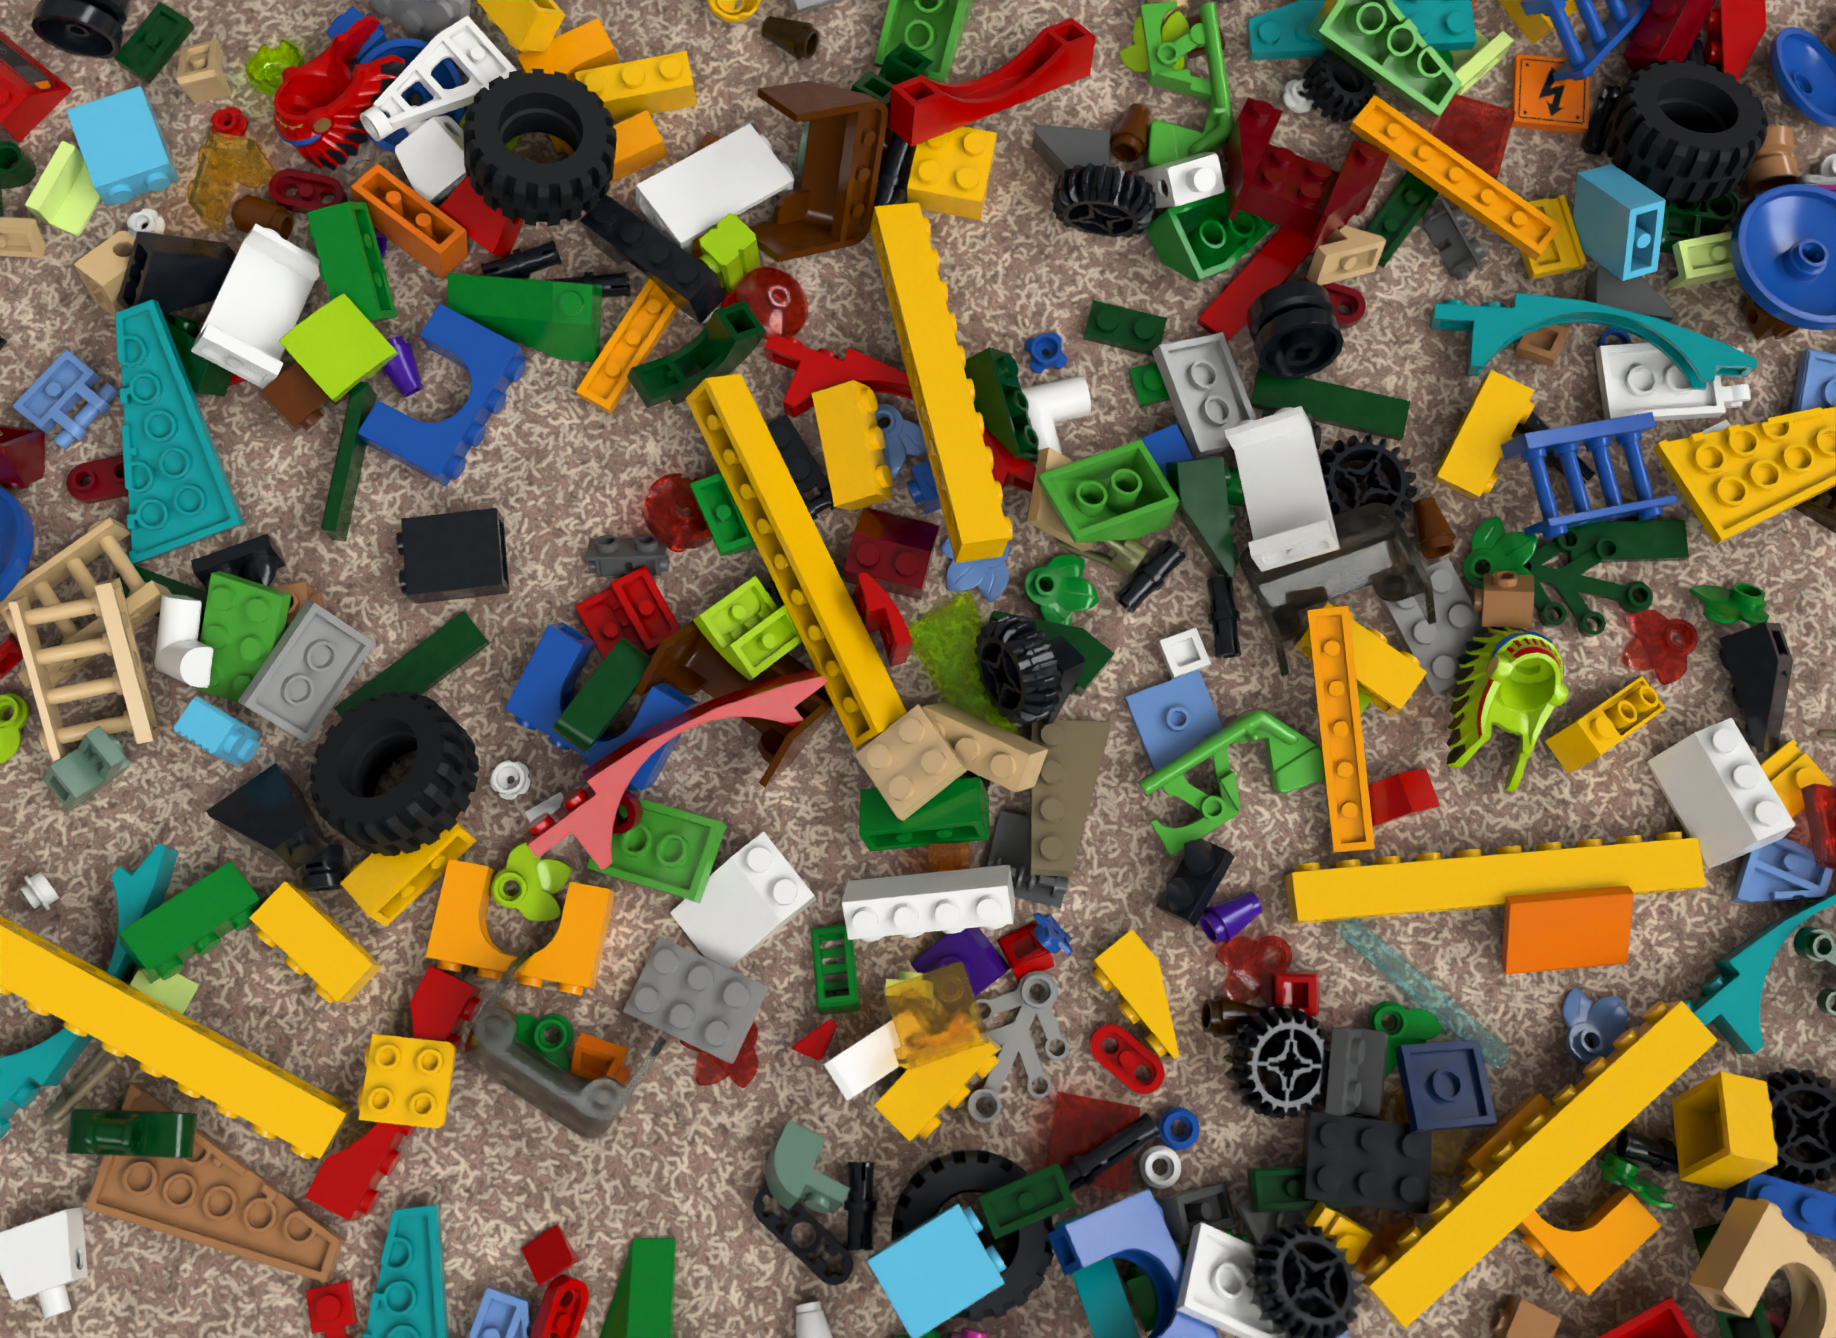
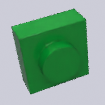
M1156 362L1129 369L1128 375L1139 408L1170 400Z

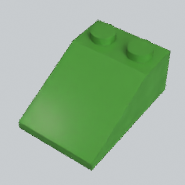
M890 0L874 63L883 65L885 57L903 43L934 61L928 78L946 83L974 0Z
M1141 439L1045 472L1037 477L1038 483L1074 543L1137 539L1167 528L1180 502Z

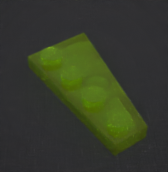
M971 591L908 628L913 641L912 649L948 704L1018 735L1015 723L1011 724L1006 717H1001L998 713V708L991 706V699L988 694H984L985 688L983 683L978 680L980 673L979 669L975 666L978 658L974 653V648L978 646L976 636L980 635L982 624Z

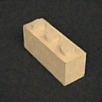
M946 702L923 706L968 771L1015 793L1035 787L1048 752L1047 748Z

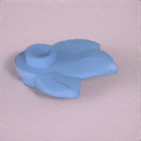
M880 404L877 411H875L876 420L878 421L882 417H887L891 420L890 425L881 430L885 437V448L883 449L885 464L890 468L894 480L903 467L906 454L918 457L927 456V450L921 428L918 424L903 420L901 413L895 407L888 404Z
M949 537L944 541L940 550L947 557L953 559L946 573L948 591L961 592L978 586L988 602L998 599L1009 581V572L1005 564L1010 553L1009 541L1002 557L955 563Z
M1576 987L1567 994L1562 1005L1561 1015L1569 1029L1565 1040V1047L1570 1057L1577 1062L1589 1064L1599 1056H1603L1605 1059L1616 1049L1613 1042L1624 1033L1622 1030L1626 1025L1628 1015L1626 1006L1621 998L1607 996L1592 1003ZM1585 1036L1590 1038L1593 1048L1586 1045Z

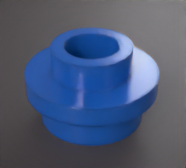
M1170 1108L1163 1112L1158 1120L1157 1128L1161 1134L1159 1138L1171 1149H1187L1196 1142L1199 1136L1198 1120L1186 1108ZM1175 1120H1180L1185 1124V1132L1182 1136L1176 1137L1171 1133L1170 1126Z

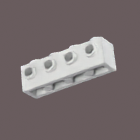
M1010 865L848 881L842 899V907L848 940L861 939L862 941L871 942L879 940L884 936L892 935L912 938L920 936L924 932L942 931L947 934H954L963 931L965 928L983 927L988 930L999 929L1006 924H1013L1015 896Z

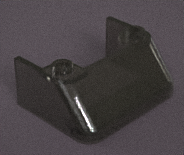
M1378 502L1369 503L1332 516L1340 549L1263 572L1260 571L1251 558L1249 547L1242 552L1239 559L1242 575L1261 631L1281 676L1289 674L1283 642L1294 638L1301 628L1300 616L1297 611L1354 590L1372 585L1377 596L1389 602H1397L1414 596L1428 625L1436 622L1432 581L1390 506Z
M526 949L509 965L476 1016L465 1042L466 1058L474 1067L580 1137L597 1139L608 1131L667 1040L661 1036L659 1037L627 1087L609 1076L596 1077L586 1085L515 1038L518 1031L517 1019L510 1009L502 1005V1002L534 955L533 951Z

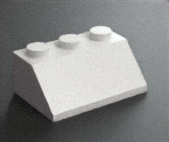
M1732 717L1691 734L1647 761L1657 784L1688 838L1698 837L1702 862L1707 870L1781 840L1796 826Z

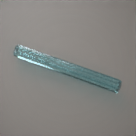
M1352 918L1344 925L1340 935L1345 941L1424 1009L1432 1013L1439 1022L1460 1040L1479 1039L1483 1059L1489 1065L1499 1069L1509 1060L1511 1051L1360 920Z

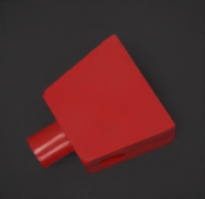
M466 176L438 208L466 229L469 238L490 253L500 257H506L511 253L524 223V219L516 217L515 221L502 216V209L492 210L483 202V195L479 196L470 185L469 176Z

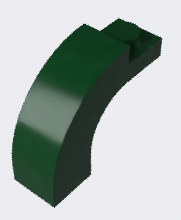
M746 301L715 310L702 332L690 343L668 356L632 367L627 378L647 408L668 400L674 406L686 401L685 398L705 378L725 376L731 373L752 353L766 330Z

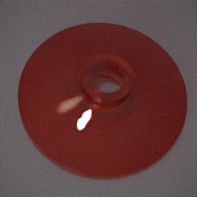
M761 267L747 273L739 282L735 293V304L746 301L766 330L762 337L763 339L768 340L770 334L782 337V335L793 337L803 328L808 317V301L804 290L791 275L777 268ZM772 294L777 296L781 303L774 301Z

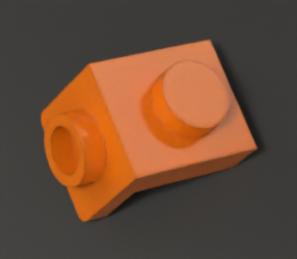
M581 1033L575 1043L570 1073L604 1084L600 1102L609 1104L615 1091L623 1092L631 1071V1068L625 1066L628 1048Z

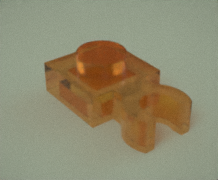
M1381 1209L1377 1218L1380 1229L1378 1233L1367 1229L1373 1236L1355 1262L1357 1266L1354 1271L1367 1277L1368 1275L1365 1273L1367 1266L1383 1254L1389 1257L1400 1247L1396 1241L1405 1231L1414 1226V1219L1404 1216L1401 1225L1398 1228H1393L1390 1223V1217L1394 1210Z

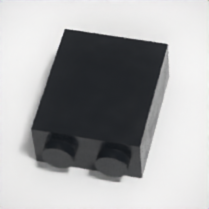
M497 508L401 518L402 532H397L396 542L400 556L404 555L405 570L399 571V583L402 593H406L415 604L510 593L504 518Z

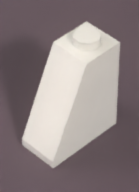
M909 1008L829 1060L824 1066L845 1099L849 1101L932 1044L929 1036L935 1032L922 1012L914 1016Z

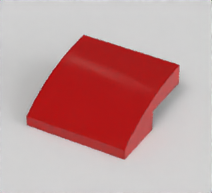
M646 566L610 582L609 589L575 605V610L590 638L596 642L595 647L603 661L623 637L647 654L652 655L656 652L662 641L681 629Z
M866 572L858 574L853 600L867 632L880 631L890 667L906 663L913 641L901 613L886 591Z

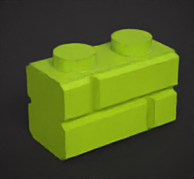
M728 213L716 224L717 229H710L699 239L702 251L699 261L716 273L726 294L741 289L745 285V279L750 281L762 270L756 234L735 214Z

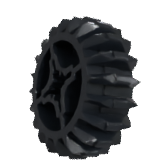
M1088 163L1087 167L1075 165L1073 169H1066L1063 175L1058 176L1053 191L1052 211L1056 213V219L1064 222L1066 227H1074L1080 232L1114 238L1118 236L1130 238L1133 234H1141L1144 229L1149 228L1150 221L1153 219L1155 212L1156 193L1153 191V185L1145 182L1143 176H1135L1132 170L1124 171L1119 166L1108 167L1105 163L1102 166H1095L1092 163Z
M1371 434L1366 435L1362 443H1360L1356 435L1348 438L1347 444L1338 440L1332 446L1333 451L1326 449L1321 455L1322 461H1320L1333 521L1334 524L1336 521L1342 524L1339 529L1340 536L1345 535L1350 528H1354L1353 534L1356 540L1361 539L1365 531L1371 539L1377 538L1380 530L1385 534H1389L1393 531L1394 524L1401 525L1405 521L1406 515L1404 512H1410L1414 507V503L1410 498H1414L1418 488L1410 484L1416 479V473L1405 472V469L1410 465V459L1399 461L1397 456L1400 453V447L1393 448L1391 452L1385 449L1387 445L1386 438L1381 439L1377 445H1374ZM1349 461H1367L1363 469L1348 467L1346 470L1339 467ZM1380 469L1387 475L1391 485L1382 480L1379 472ZM1369 474L1366 481L1369 485L1367 487L1368 491L1358 499L1361 493V489H1359L1360 481H1363L1366 475ZM1335 483L1337 484V488L1344 491L1347 495V505L1339 497L1335 488ZM1367 503L1377 506L1382 503L1388 506L1387 509L1377 513L1359 512L1360 508Z
M1005 615L982 627L980 635L976 636L978 646L974 648V653L978 661L975 663V666L979 669L980 678L978 680L982 681L985 688L984 694H988L990 697L991 706L997 707L999 715L1006 717L1011 724L1018 723L1019 725L1034 723L1053 713L1055 706L1060 704L1058 694L1062 692V686L1058 679L1062 677V674L1057 670L1056 662L1058 659L1054 658L1052 653L1053 645L1048 644L1045 640V632L1038 631L1037 624L1034 621H1029L1024 615Z
M1278 1004L1275 1007L1260 1006L1259 1014L1254 1012L1246 1013L1248 1025L1242 1023L1235 1025L1240 1035L1237 1039L1231 1038L1227 1040L1234 1049L1232 1054L1223 1056L1226 1062L1232 1064V1068L1224 1073L1228 1079L1235 1081L1230 1090L1233 1094L1241 1097L1239 1102L1244 1107L1252 1109L1255 1114L1263 1117L1269 1116L1276 1120H1283L1285 1116L1299 1118L1300 1109L1304 1111L1313 1110L1311 1098L1317 1100L1324 1099L1320 1087L1322 1084L1328 1085V1077L1325 1075L1326 1070L1329 1069L1330 1061L1327 1060V1056L1330 1054L1331 1045L1324 1043L1329 1033L1322 1028H1318L1319 1021L1315 1017L1307 1015L1303 1009L1290 1008L1284 1004ZM1297 1042L1300 1048V1055L1297 1051ZM1257 1067L1262 1072V1083H1265V1089L1260 1082Z
M1784 1069L1782 1074L1779 1072L1768 1073L1767 1088L1772 1105L1771 1117L1774 1116L1776 1120L1774 1140L1778 1149V1164L1767 1169L1766 1173L1777 1177L1781 1175L1782 1180L1796 1183L1799 1180L1801 1184L1807 1185L1813 1184L1815 1178L1818 1181L1831 1179L1830 1171L1836 1173V1088H1830L1831 1079L1825 1076L1816 1078L1815 1072L1811 1070H1801L1799 1073L1796 1069ZM1798 1091L1810 1097L1814 1102L1811 1105H1803L1799 1108L1795 1103H1789L1785 1096L1791 1092ZM1801 1119L1803 1126L1795 1124L1796 1120ZM1824 1121L1826 1123V1135L1823 1133ZM1797 1126L1803 1128L1801 1134H1797ZM1799 1144L1803 1149H1809L1814 1155L1807 1160L1799 1162L1788 1156L1784 1151L1788 1147L1795 1148Z
M1298 1222L1293 1225L1284 1224L1277 1227L1276 1231L1265 1234L1260 1239L1261 1243L1256 1245L1251 1251L1255 1259L1251 1260L1246 1266L1254 1277L1250 1278L1245 1285L1255 1289L1256 1296L1253 1297L1250 1303L1260 1304L1263 1310L1259 1320L1265 1322L1271 1320V1334L1280 1335L1284 1333L1285 1338H1336L1343 1335L1349 1330L1347 1324L1353 1323L1354 1319L1358 1317L1353 1308L1358 1307L1362 1302L1354 1293V1290L1358 1289L1362 1282L1353 1279L1351 1273L1357 1265L1347 1263L1345 1259L1348 1248L1341 1247L1337 1249L1335 1246L1336 1235L1328 1234L1324 1236L1321 1226L1309 1228L1306 1222Z

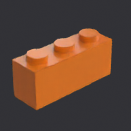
M378 163L350 186L353 202H367L373 227L377 228L386 238L442 280L468 256L466 229Z

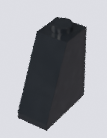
M137 231L117 301L125 310L153 299L159 302L163 315L214 301L236 254L225 242Z
M276 763L206 810L208 816L230 836L294 871L329 847L300 788Z

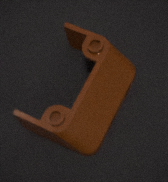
M812 81L759 88L757 96L794 122H810L801 189L789 191L777 201L773 222L749 227L756 234L758 248L776 262H782L860 243L868 234L871 226L888 120L887 106L872 95Z
M691 621L659 644L635 693L642 696L652 686L665 682L687 696L694 695L702 689L713 698H717L777 677L810 669L786 653L755 678L748 680L720 655L702 634L694 621ZM824 686L795 706V709L803 718V721L795 727L763 718L740 717L763 734L757 746L763 759L769 763V766L759 781L762 786L767 787L793 763L832 711L834 705Z

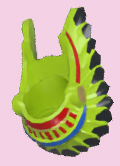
M1507 626L1488 627L1486 631H1475L1473 639L1465 644L1466 653L1457 658L1461 669L1454 675L1457 687L1452 694L1454 702L1449 710L1454 719L1447 727L1452 732L1447 742L1451 749L1447 756V765L1452 769L1463 767L1481 745L1491 738L1492 725H1495L1507 733L1519 736L1504 791L1513 793L1523 777L1527 759L1532 754L1542 728L1556 706H1561L1566 701L1569 690L1562 682L1564 678L1563 660L1550 639L1535 632H1527L1522 628H1509Z

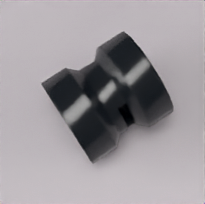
M329 844L328 848L304 864L306 866V874L302 878L303 891L318 892L344 888L340 884L345 879V874L340 871V862L343 859L342 845Z

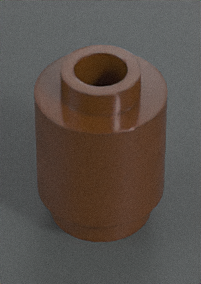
M247 194L242 199H238L232 208L231 217L238 231L248 234L256 223L263 228L276 231L285 240L292 233L294 217L281 205Z

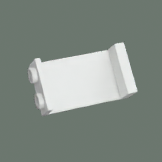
M749 123L637 184L635 206L651 227L692 256L694 239L707 233L710 229L716 228V224L728 213L737 216L775 194H778L781 198L785 193L792 191L794 176L789 166L784 162L781 163L774 155L767 138L762 134L759 135Z
M255 223L242 241L191 352L264 389L275 380L282 368L283 363L280 361V358L285 348L278 340L295 327L311 289L320 276L319 258L310 250L299 248L283 239L276 231L263 228Z
M1302 406L1283 408L1276 411L1274 415L1258 420H1245L1238 423L1236 427L1224 430L1225 436L1235 452L1253 541L1248 542L1251 558L1260 571L1263 572L1340 549L1312 426Z

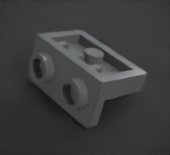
M1352 1026L1332 1028L1325 1113L1338 1116L1351 1113L1378 1116L1382 1113L1388 1044L1387 1032Z

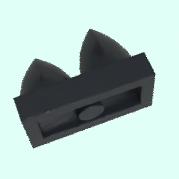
M268 533L191 560L193 573L205 586L207 592L211 573L222 571L269 586L275 577L277 569L286 566L281 550Z
M1201 838L1184 843V858L1172 879L1166 883L1165 891L1156 905L1166 914L1193 927L1196 926L1235 858L1229 850Z

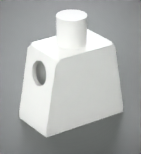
M447 115L432 117L429 120L404 127L409 136L395 147V153L413 190L431 204H437L447 198L467 176L464 166V132Z
M1202 152L1138 171L1139 176L1145 178V182L1153 185V191L1156 193L1155 208L1176 207L1225 192L1217 153ZM1162 179L1166 182L1168 187L1167 195H1165L1162 191Z
M81 1207L65 1209L0 1232V1274L10 1297L14 1301L38 1295L44 1319L72 1310L66 1285L88 1277Z

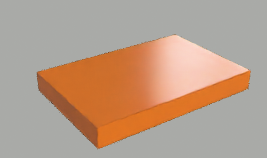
M1629 886L1506 896L1501 959L1503 971L1505 974L1627 964L1634 892Z

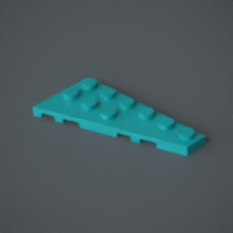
M1298 0L1249 18L1246 26L1249 61L1320 57L1329 48L1307 34L1306 31L1326 0ZM1393 0L1406 18H1410L1418 28L1417 32L1426 43L1431 45L1436 51L1473 49L1476 43L1472 0Z
M153 299L115 313L118 362L121 363L122 388L119 389L120 404H123L124 425H122L125 488L128 489L130 514H127V529H131L132 551H129V559L133 565L245 524L159 302Z
M439 1204L393 1210L380 1261L382 1264L376 1290L372 1294L369 1306L371 1311L366 1331L363 1333L362 1338H449Z

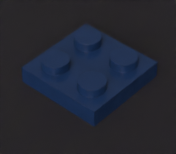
M1479 1039L1407 1044L1395 1048L1411 1133L1490 1127L1497 1124Z

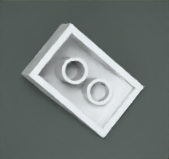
M763 831L709 876L700 903L684 899L670 914L704 957L731 969L814 903L816 898Z

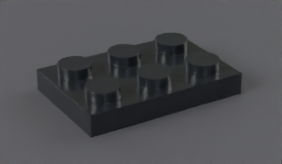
M1312 1111L1305 1112L1300 1199L1428 1214L1432 1131L1411 1133L1410 1124L1338 1116Z

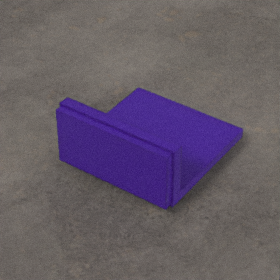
M979 927L965 928L961 932L945 935L911 963L917 973H923V981L934 983V995L950 1016L1010 969Z

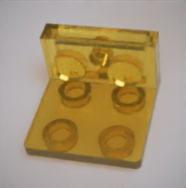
M209 131L205 144L201 145L198 152L199 166L195 179L191 180L188 185V201L211 231L221 234L236 182L238 181L246 187L255 189L260 188L261 184L269 186L270 179L277 171L254 139Z
M962 962L936 969L890 985L884 989L901 1047L894 1049L900 1067L911 1070L989 1043L965 965Z

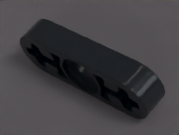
M768 1186L759 1191L753 1202V1211L756 1218L821 1281L828 1285L844 1283L850 1277L854 1266L850 1251L798 1201L792 1208H795L800 1215L794 1217L787 1224L784 1233H782L776 1225L782 1223L783 1220L775 1213L766 1216L762 1212L766 1206L762 1201L763 1197L767 1195L773 1198ZM780 1205L781 1209L789 1215L792 1208L788 1210ZM800 1222L811 1224L816 1232L814 1243L808 1247L797 1246L791 1237L793 1227ZM823 1237L831 1243L824 1248L830 1256L836 1257L838 1254H841L845 1258L842 1262L845 1272L842 1275L837 1272H833L830 1276L826 1274L824 1270L827 1263L819 1254L815 1262H812L807 1257V1255L813 1253L819 1247Z

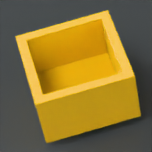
M962 126L917 144L907 186V203L919 202L922 210L981 220L995 155L997 133Z
M1720 1071L1672 1099L1680 1180L1726 1190L1778 1164V1149L1774 1140L1771 1117L1772 1105L1769 1100L1767 1081Z

